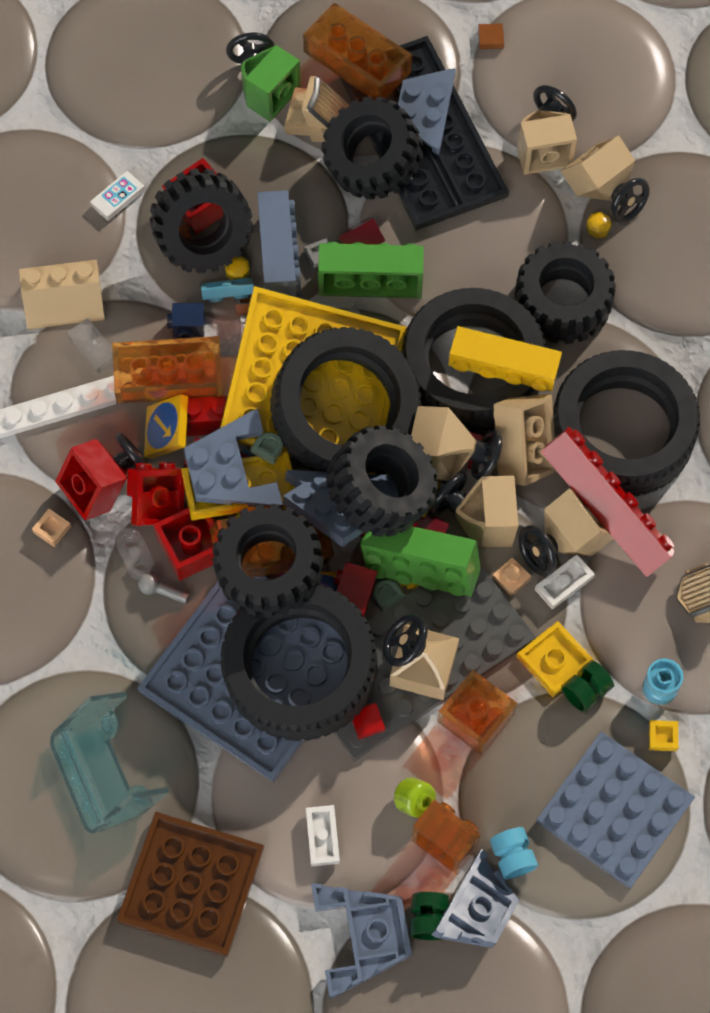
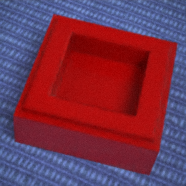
M376 703L365 706L359 715L354 716L355 719L352 721L358 740L385 731V726Z

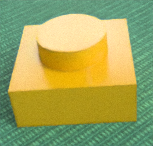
M650 720L649 750L677 752L679 749L678 721Z

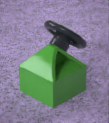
M244 33L234 37L227 44L226 54L229 59L235 63L242 64V86L247 107L271 122L292 99L295 87L301 88L300 60L275 45L269 36L262 33ZM247 40H259L265 44L250 43ZM238 44L243 47V52L240 56L236 55L233 51L234 47Z

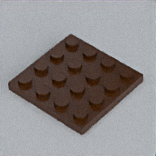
M155 811L117 917V923L228 957L265 848L264 845Z

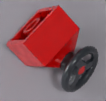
M121 432L115 434V439L123 451L115 456L97 439L71 447L55 480L85 521L110 512L127 480V470L134 468L136 463H148L136 446Z

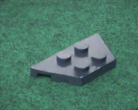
M454 68L403 80L398 102L400 108H403L417 127L422 142L430 146L432 152L439 155L456 69Z
M481 849L477 853L433 931L432 936L435 938L492 948L497 943L519 899L512 889L506 885L501 873L498 870L496 872L493 871L486 861L488 855L484 850Z

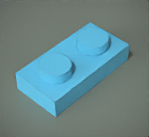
M252 277L201 283L202 299L208 300V302H219L225 297L244 299L252 294L254 288Z

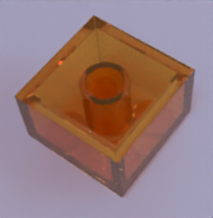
M472 670L438 711L437 722L482 755L515 715L518 703L476 671Z
M433 800L414 824L411 841L454 874L458 875L478 849L481 834L474 823L467 819L463 821L454 815L456 812L450 805Z

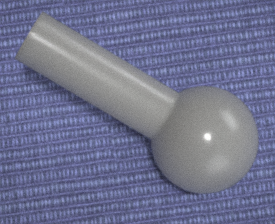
M153 573L143 574L138 581L140 591L147 595L158 593L183 604L186 603L189 596L188 593L160 583L159 578Z

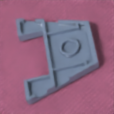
M258 409L249 412L184 448V455L196 502L226 505L238 503L247 504L248 507H255L258 504L271 507V504H280L282 509L283 504L277 482L249 488L237 444L238 440L258 437L263 434Z
M317 883L311 884L315 912L346 908L355 961L353 966L325 970L329 999L341 995L412 957L402 897L368 891H353L342 887H327Z

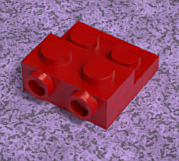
M159 462V467L152 468L150 463H136L135 468L127 470V496L132 497V525H153L184 510L185 488L181 468L175 467V463Z

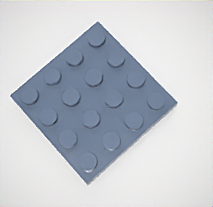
M601 731L539 815L536 823L631 889L690 806L695 796Z

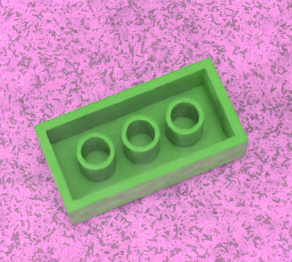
M337 242L319 243V296L422 299L424 246H417L415 244L390 245L388 243L368 245L360 242L353 244H339Z
M411 526L405 532L390 537L385 536V534L382 537L373 536L372 532L368 531L364 534L361 542L365 566L368 569L377 571L378 579H392L405 585L413 583L423 586L428 590L437 589L449 592L455 596L464 595L471 597L481 571L476 540Z

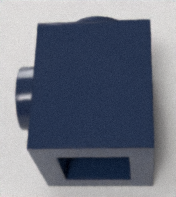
M172 303V313H167V328L172 329L173 338H179L180 340L205 338L204 303Z

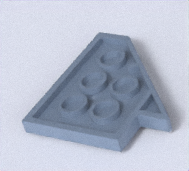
M286 471L285 480L296 488L283 495V505L296 510L297 515H303L311 525L342 547L364 533L358 530L357 525L353 524L351 526L346 522L347 518L342 513L339 514L335 509L337 505L335 501H331L328 493L331 488L327 487L326 477L329 475L328 472ZM367 474L371 483L380 492L398 498L396 484L389 475Z

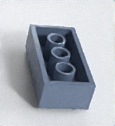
M288 190L257 192L264 288L293 297L301 296V275L294 200H289Z

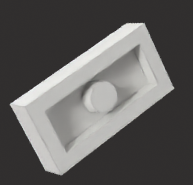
M576 555L537 584L535 591L553 610L591 581L595 574Z
M334 805L306 808L311 867L340 864Z

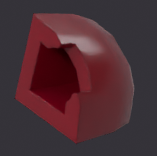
M366 218L338 236L343 244L360 242L368 245H378L386 241L374 218Z

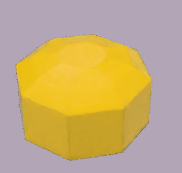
M603 212L592 213L586 222L588 234L595 238L606 237L612 227L610 217Z
M234 256L231 259L233 263L227 267L225 265L226 277L230 280L247 278L250 275L249 261L242 256L239 258Z

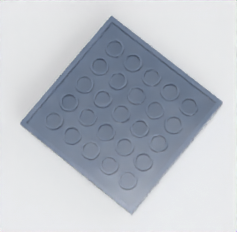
M242 562V569L248 576L257 580H270ZM217 581L137 689L141 694L274 783L305 739L289 741L285 740L284 737L279 739L266 734V731H260L251 725L249 720H246L234 705L221 671L222 642L225 641L224 635L227 627L233 622L232 618L239 609L234 606L232 600H227ZM309 618L287 620L268 630L256 644L252 655L254 679L261 691L277 703L289 706H302L318 702L334 692L341 684L348 663L346 646L338 632L327 623Z

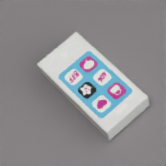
M126 171L90 201L91 207L109 221L145 191V187Z

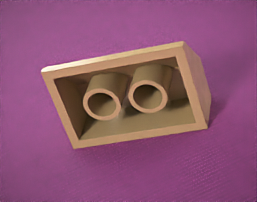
M97 260L19 269L27 329L105 320Z
M552 394L513 397L495 403V430L501 433L503 441L497 463L498 475L514 476L515 485L526 486L556 473L557 471L540 452L555 438Z

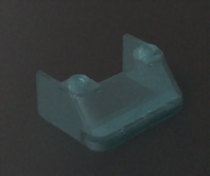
M126 692L90 696L53 731L50 738L51 750L82 824L89 833L105 831L144 814L169 793L167 787L147 790L144 786L137 785L130 788L112 748L110 740L115 737L119 726L113 710L128 697Z

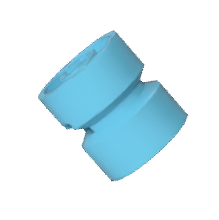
M667 658L654 661L649 666L642 685L643 694L646 699L657 705H666L676 698L684 679L680 665Z
M524 827L506 830L489 840L494 855L501 858L498 865L504 879H513L525 875L539 866L533 850L527 849L530 842Z

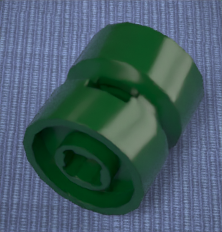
M590 660L578 671L579 676L573 675L561 685V690L568 701L583 713L587 712L597 703V697H604L615 687L608 672L594 660Z
M417 892L412 894L411 912L415 914V917L411 919L410 937L426 941L445 940L432 936V933L449 905L448 895L438 892Z

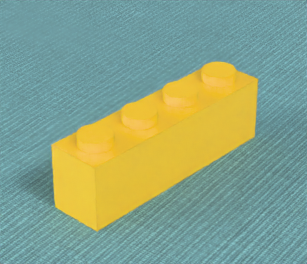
M457 326L449 354L448 366L461 372L471 371L479 373L485 378L495 377L513 385L523 384L531 386L537 391L547 390L552 392L562 352Z

